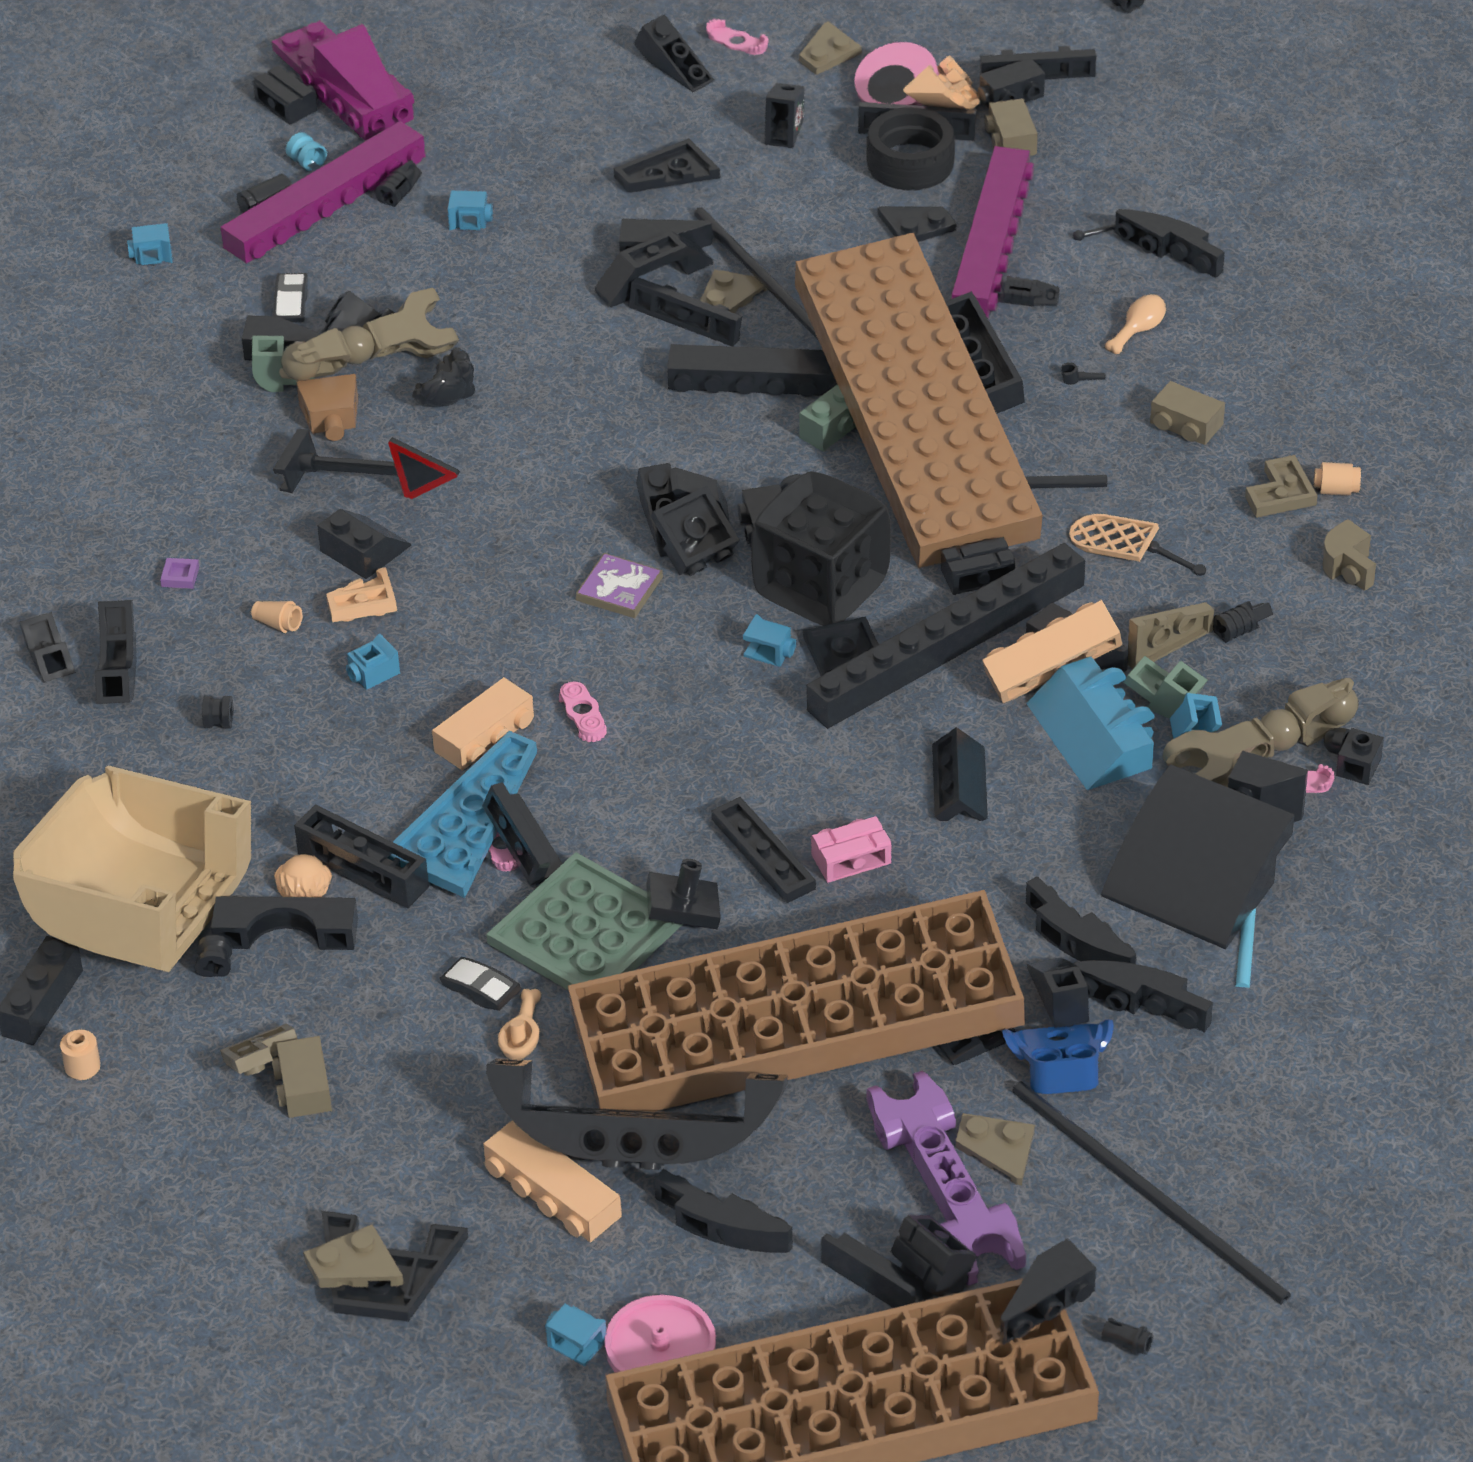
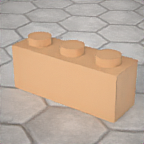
M503 677L432 730L434 752L463 771L471 764H475L508 731L515 732L519 728L524 729L531 723L534 718L532 695Z

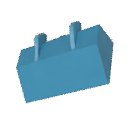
M1092 656L1061 666L1026 703L1086 790L1152 769L1154 742L1151 739L1154 731L1151 727H1142L1141 725L1154 719L1152 711L1144 706L1135 708V704L1131 699L1123 700L1125 696L1123 688L1115 689L1113 687L1126 680L1123 671L1119 668H1109L1102 671Z

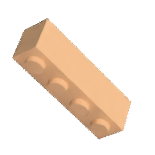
M1100 600L1096 603L1090 602L1082 605L1077 609L1076 613L1066 618L1059 617L1052 620L1046 628L1036 633L1029 632L1022 635L1016 643L1006 648L999 647L992 650L982 661L985 672L1002 703H1005L1045 684L1063 665L1090 656L1095 659L1121 646V634L1105 604Z
M513 1120L483 1143L484 1163L488 1172L495 1178L502 1176L509 1181L513 1190L520 1197L525 1198L529 1196L537 1202L539 1209L547 1217L554 1215L561 1220L566 1230L572 1236L579 1237L581 1235L589 1242H592L622 1217L619 1194L563 1153L554 1151L534 1140L519 1128Z

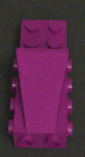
M317 21L272 41V50L300 75L302 83L306 86L311 85L315 89L319 100L364 141L399 121L405 124L414 120V97L412 92L408 88L403 87L394 75L389 74L385 70L369 33L363 24L336 35L324 23Z

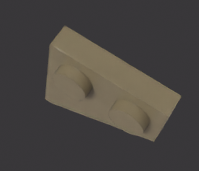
M827 21L801 51L799 62L818 75L862 54V47Z

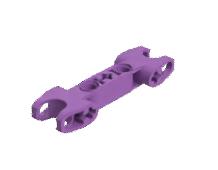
M923 1071L913 1073L914 1083L912 1086L915 1096L906 1100L890 1098L878 1086L867 1088V1103L873 1118L875 1132L885 1150L905 1145L947 1221L941 1223V1225L973 1251L976 1256L982 1253L993 1252L1002 1255L1008 1261L1011 1268L1015 1270L1026 1267V1253L1019 1234L1017 1220L1006 1203H1002L990 1208L986 1207L947 1134L944 1132L956 1126L952 1106L944 1091ZM976 1260L972 1270L967 1273L969 1277L966 1284L968 1286L978 1283L977 1273L979 1270Z

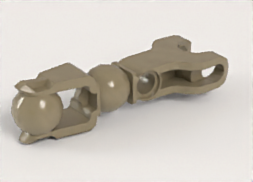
M428 288L411 293L397 313L366 322L363 327L359 325L349 326L342 331L333 328L307 342H294L283 351L281 359L282 368L279 373L282 378L306 381L312 377L333 375L344 368L347 363L351 365L362 364L369 359L384 357L401 351H410L416 356L430 358L452 349L459 342V338L453 328L438 329L427 321L425 313L432 311L437 301L440 300L436 290Z
M1343 678L1328 684L1319 683L1294 691L1289 696L1288 703H1285V710H1271L1261 720L1255 717L1252 721L1241 722L1218 733L1204 730L1186 732L1166 744L1162 756L1163 760L1168 766L1171 764L1179 768L1185 766L1202 768L1195 774L1228 787V777L1242 750L1271 758L1274 756V751L1288 750L1297 744L1298 740L1308 747L1323 739L1329 730L1339 728L1355 717L1359 705L1356 693L1352 689L1354 682L1351 678Z

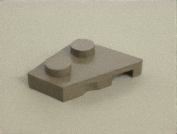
M714 269L700 301L714 306L718 304L726 306L730 312L735 313L738 308L753 301V296L762 290L767 291V289L755 276Z
M963 1113L956 1138V1148L969 1156L978 1158L988 1168L992 1170L996 1168L1009 1176L1011 1182L1016 1185H1022L1035 1133V1125Z
M373 1224L303 1252L305 1263L320 1288H338L342 1285L368 1287V1281L390 1280L391 1286L403 1284L402 1273Z

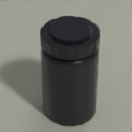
M285 174L277 175L238 192V206L241 212L245 213L289 187L292 183Z

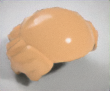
M301 854L294 855L285 864L281 865L275 872L274 878L277 890L283 897H322L328 890L332 874L330 869L323 865L322 861L315 856Z

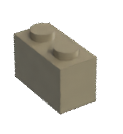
M1024 99L989 103V115L985 116L984 120L986 132L992 133L993 149L995 146L1030 150V155H1037L1038 133Z
M1170 381L1151 402L1150 423L1160 430H1169L1179 434L1187 441H1196L1206 445L1224 424L1225 402Z
M320 1036L278 1042V1058H273L272 1065L275 1080L282 1079L283 1082L282 1085H276L279 1107L287 1106L289 1118L332 1111Z

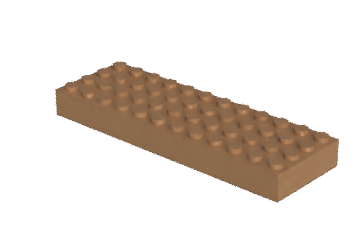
M914 233L796 261L795 287L918 568L941 563V550L953 546L976 543L983 539L1004 537L1009 547L1040 539L1043 518L1041 510Z
M985 890L568 985L571 1011L597 1106L604 1109L658 1111L744 1091L746 1088V1078L751 1073L788 1075V1080L1025 1025L1024 997Z
M1024 1278L605 1375L607 1404L625 1462H920L1097 1420L1099 1390L1066 1309L1062 1310L1056 1318L1045 1320L1035 1326L1024 1337L1015 1338L1005 1345L1000 1343V1318Z

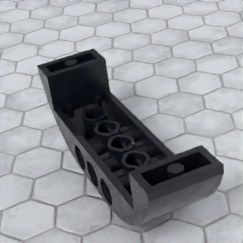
M496 1058L486 1064V1075L500 1105L514 1123L525 1133L554 1151L578 1158L602 1160V1166L615 1168L624 1167V1164L628 1162H639L640 1169L659 1170L665 1164H684L706 1160L724 1153L747 1139L765 1121L781 1099L788 1084V1075L751 1073L746 1078L744 1116L530 1104L532 1060ZM591 1130H599L603 1133L605 1145H597L593 1142ZM628 1132H635L640 1135L642 1147H633L628 1142ZM664 1134H672L677 1137L680 1145L679 1149L673 1150L668 1148L664 1143Z

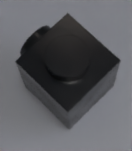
M1351 728L1338 754L1336 776L1369 785L1382 758L1384 737Z

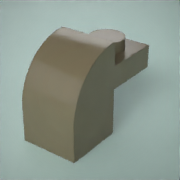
M1349 519L1335 526L1327 533L1324 542L1322 566L1324 572L1331 580L1342 574L1347 583L1355 584L1365 591L1374 585L1376 563L1368 558L1371 535Z

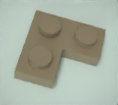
M1295 455L1265 461L1264 471L1270 483L1246 487L1245 498L1256 518L1317 505V494Z
M286 1023L221 1049L220 1052L226 1065L239 1074L244 1073L245 1076H249L264 1070V1064L273 1061L272 1057L278 1056V1042L297 1040L298 1038L294 1028Z

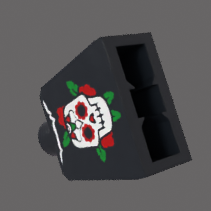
M776 83L767 94L764 145L785 148L794 147L804 121L805 88L803 86ZM780 120L788 121L784 129L788 133V140L773 139Z

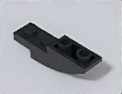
M1128 209L1116 211L1115 233L1122 240H1129L1140 246L1144 252L1152 253L1160 258L1170 253L1176 260H1183L1194 266L1198 272L1207 273L1214 278L1223 273L1225 251L1208 243V232L1181 220L1160 214Z
M1038 876L1026 882V904L1036 913V931L1055 947L1078 961H1116L1136 964L1137 957L1132 946L1124 943L1113 932L1108 923L1102 922L1093 912L1081 918L1075 908L1069 907L1058 896L1056 890L1051 886H1047Z
M1079 961L1074 963L1079 967L1088 986V998L1094 997L1106 1002L1113 1010H1124L1135 1014L1138 1008L1143 1006L1153 1015H1165L1178 1021L1186 1029L1195 1028L1204 1033L1211 1024L1213 1002L1188 992L1186 978L1133 963L1116 961Z
M662 1169L654 1177L655 1199L675 1210L676 1226L709 1241L743 1250L789 1253L793 1248L792 1226L784 1219L774 1217L761 1210L752 1201L744 1200L731 1193L722 1202L714 1194L700 1190L690 1184L684 1177L674 1175L665 1169Z

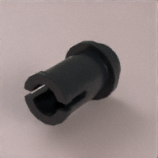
M1108 1318V1322L1106 1321L1103 1327L1101 1339L1104 1342L1132 1350V1354L1138 1356L1139 1353L1146 1355L1149 1352L1153 1342V1333L1148 1332L1145 1326L1136 1328L1116 1321L1113 1318Z

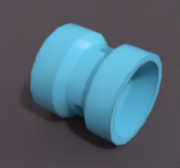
M304 132L292 136L286 146L288 157L295 162H299L300 166L307 171L312 170L307 166L308 164L315 162L321 166L327 157L326 149L321 144L314 142Z

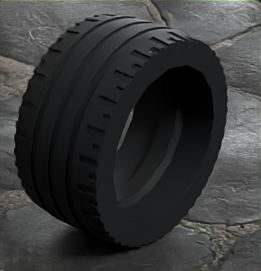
M905 107L881 114L871 123L867 134L866 160L870 174L883 185L898 190L915 191L940 184L948 178L954 166L955 137L953 127L939 113L924 108ZM905 144H916L931 149L918 153H902L891 148Z

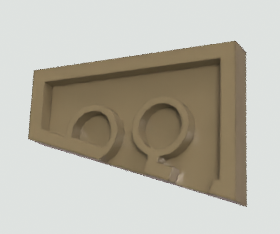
M1204 602L1131 618L1129 620L1128 666L1134 669L1144 656L1155 662L1213 631L1214 609Z

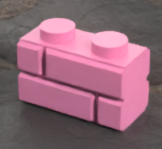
M877 816L865 820L856 819L848 825L835 829H823L818 834L812 835L811 855L826 882L829 883L891 864V841L885 830H883Z

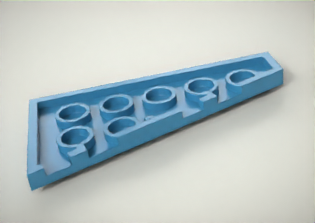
M508 731L393 841V843L426 858L428 882L461 897H466L497 834V830L482 807L490 786L503 782L510 795L516 794L537 754L536 742ZM394 854L387 858L391 861H394L395 857L399 858L401 868L408 864V861Z

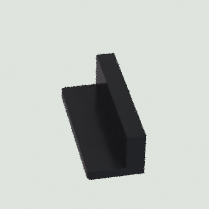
M955 727L932 744L934 816L939 821H949L964 810L977 820L984 821L988 819L985 748L972 737Z
M503 782L491 785L482 805L484 811L530 886L544 882L562 865V862L520 794L510 795Z
M826 1233L821 1238V1263L892 1308L927 1301L933 1296V1294L924 1289L925 1282L904 1272L901 1267L848 1234L843 1233L836 1239Z

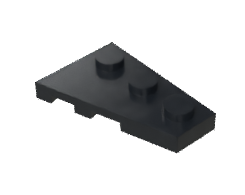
M688 138L615 167L614 178L631 193L720 178V168Z

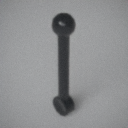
M1115 224L1084 232L1076 230L1073 233V239L1081 241L1084 237L1114 230Z
M1151 541L1147 548L1151 553L1157 552L1193 570L1194 574L1198 576L1206 573L1204 565H1194L1161 548L1157 541Z

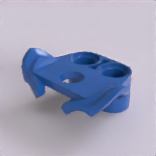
M1105 1019L1098 1024L1026 1029L1016 1032L1003 1029L1002 1033L1008 1047L1020 1060L1026 1059L1030 1063V1088L1036 1093L1055 1094L1086 1091L1098 1085L1099 1053L1105 1050L1112 1038L1113 1020ZM1052 1037H1064V1038H1066V1039H1064V1040H1051L1050 1038H1052Z

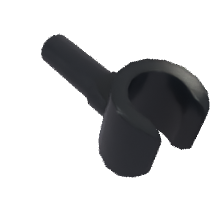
M1072 362L1064 363L1061 366L1063 382L1068 385L1085 380H1105V373L1079 372L1078 366Z

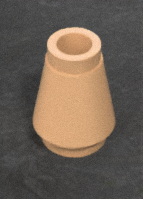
M257 601L254 603L251 612L254 620L283 633H286L288 630L296 631L301 625L303 616L301 607L297 606L293 601Z

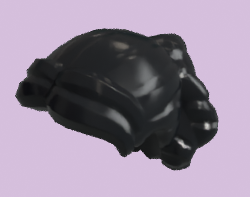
M453 348L450 355H445L443 362H439L436 365L437 373L433 376V379L422 384H416L412 397L414 400L419 401L422 406L428 404L435 407H447L460 399L473 396L475 393V386L473 384L474 366L470 362L469 354L461 348Z

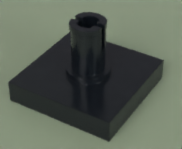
M694 859L682 860L679 876L649 872L646 882L649 919L718 930L721 916L717 882L699 880L702 864Z

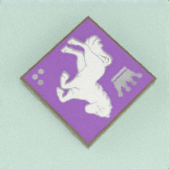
M604 553L576 592V601L636 618L663 578V570Z

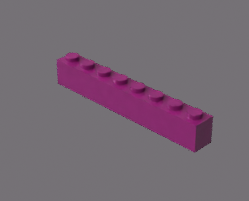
M397 122L221 226L223 248L246 264L255 258H261L268 250L278 244L286 243L290 237L300 231L308 230L312 224L320 219L330 217L335 210L345 204H351L357 197L367 191L375 190L393 170L398 169L408 161L412 160L415 165L420 163L425 157L424 136L403 122Z
M994 147L953 288L952 299L972 291L987 318L990 311H996L998 293L995 292H1001L1003 274L1001 273L1007 272L1009 256L1006 254H1012L1014 236L1011 235L1017 236L1019 218L1017 217H1022L1024 199L1028 197L1029 181L1027 180L1032 181L1034 163L1029 162L1030 150Z

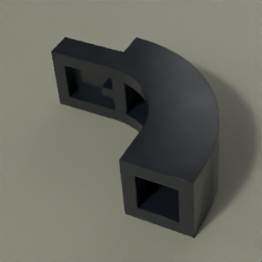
M133 600L98 601L100 660L99 667L95 670L96 704L130 703L134 698L137 663Z

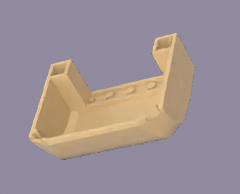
M112 766L105 767V773L95 778L89 775L76 780L14 850L13 879L21 901L33 921L53 937L97 954L169 972L213 918L216 896H230L247 871L251 860V801Z

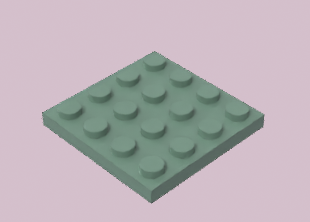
M575 852L487 933V944L568 990V985L636 970L683 924L649 919L646 891Z

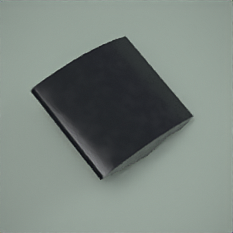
M1170 764L1147 797L1127 833L1105 882L1101 897L1226 950L1240 931L1246 918L1259 905L1274 884L1276 858L1293 835L1294 814Z

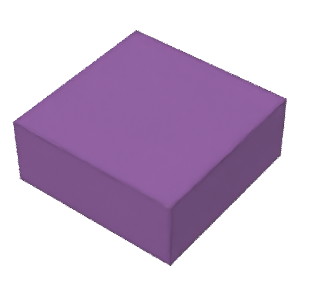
M166 558L160 579L161 587L193 589L199 570V560Z

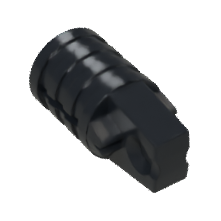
M412 160L393 170L376 188L375 195L380 203L396 207L413 189L422 172Z
M1007 276L1003 303L1028 305L1030 307L1057 306L1060 287L1035 279L1030 280L1028 278Z
M1247 601L1237 605L1235 608L1215 615L1213 619L1214 633L1227 643L1233 638L1235 639L1240 635L1258 629L1259 621L1273 615L1270 603H1259L1252 606L1251 602Z

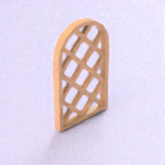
M1091 514L1076 520L1070 528L1069 535L1071 542L1085 552L1140 562L1157 533L1159 525L1158 523L1107 514ZM1092 521L1094 525L1084 528L1082 523ZM1111 523L1115 527L1108 531H1104L1102 526ZM1078 526L1080 530L1074 531V529ZM1133 527L1136 531L1128 535H1125V533L1123 532V530ZM1094 529L1099 530L1100 534L1092 537L1087 533ZM1118 532L1121 537L1111 541L1108 536ZM1150 532L1148 537L1146 538L1144 534ZM1083 534L1086 539L1077 541L1074 536ZM1137 536L1142 540L1135 544H1131L1129 539ZM1101 538L1105 539L1106 543L1098 546L1093 542ZM1124 541L1127 547L1117 550L1114 545ZM1141 547L1139 552H1137L1136 548Z

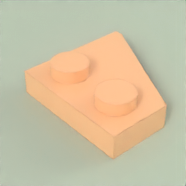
M386 567L376 570L377 577L366 583L359 578L349 583L346 587L338 588L326 594L332 622H348L355 618L372 615L382 616L386 613L397 611L396 599Z

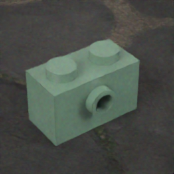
M838 384L799 413L800 439L823 452L856 427Z

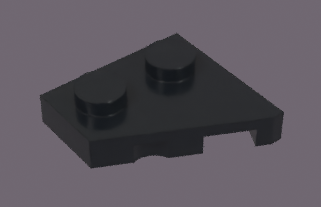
M878 207L879 217L895 237L914 233L917 242H921L956 231L957 228L956 222L944 207Z

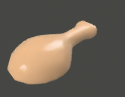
M1153 294L1137 299L1128 309L1125 326L1113 339L1105 343V349L1112 351L1114 354H1119L1124 344L1132 335L1156 327L1162 321L1166 312L1164 300L1160 296Z
M538 989L522 990L520 996L522 1004L518 1016L508 1021L500 1029L498 1045L507 1058L524 1059L537 1046L539 1027L532 1017L535 1006L541 999V992Z

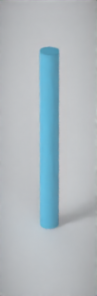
M1256 908L1249 914L1241 927L1236 987L1250 988Z

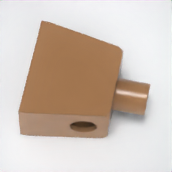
M356 374L297 381L299 405L312 434L325 432L329 440L337 441L343 438L344 429L356 428L358 406Z

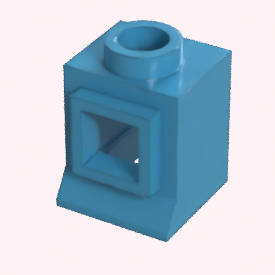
M451 190L448 204L449 230L456 228L480 230L481 228H486V222H492L493 205L487 202V191Z
M167 223L131 227L133 240H127L129 258H136V264L141 265L162 263V261L173 263Z
M758 614L754 616L743 634V640L751 642L743 654L744 657L778 667L782 665L786 657L791 658L796 648V639L791 638V627L763 620Z
M378 634L373 641L347 653L348 665H346V672L349 678L354 683L359 681L366 690L400 674L398 651L381 634Z
M1186 693L1183 703L1170 718L1173 739L1191 730H1204L1216 733L1222 726L1217 697Z
M564 1304L559 1311L555 1310L547 1319L545 1325L547 1346L585 1367L605 1344L606 1320L595 1319V1317L575 1306L571 1307Z

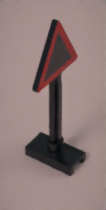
M297 429L273 468L275 474H283L285 479L279 488L280 491L293 493L305 472L325 470L397 476L404 497L414 499L457 478L460 473L458 469L393 437L389 440L388 445L394 462L318 456L308 429Z

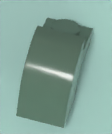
M252 336L253 377L262 388L270 392H283V385H297L296 380L282 378L279 373L282 368L281 359L284 351V336Z
M1144 656L1128 674L1124 683L1150 702L1148 708L1151 711L1171 718L1183 703L1186 693L1199 694L1208 680L1181 660L1168 673Z

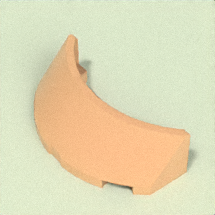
M950 55L937 66L939 76L933 71L934 68L929 65L903 89L904 93L917 102L931 107L972 109L980 102L978 93L971 86L973 82Z

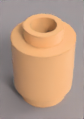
M1322 462L1321 469L1315 468L1314 487L1320 488V494L1351 496L1352 492L1359 493L1361 467H1353V464Z
M74 1030L67 1033L60 1042L65 1072L68 1076L77 1080H86L93 1077L101 1066L96 1037L87 1030Z

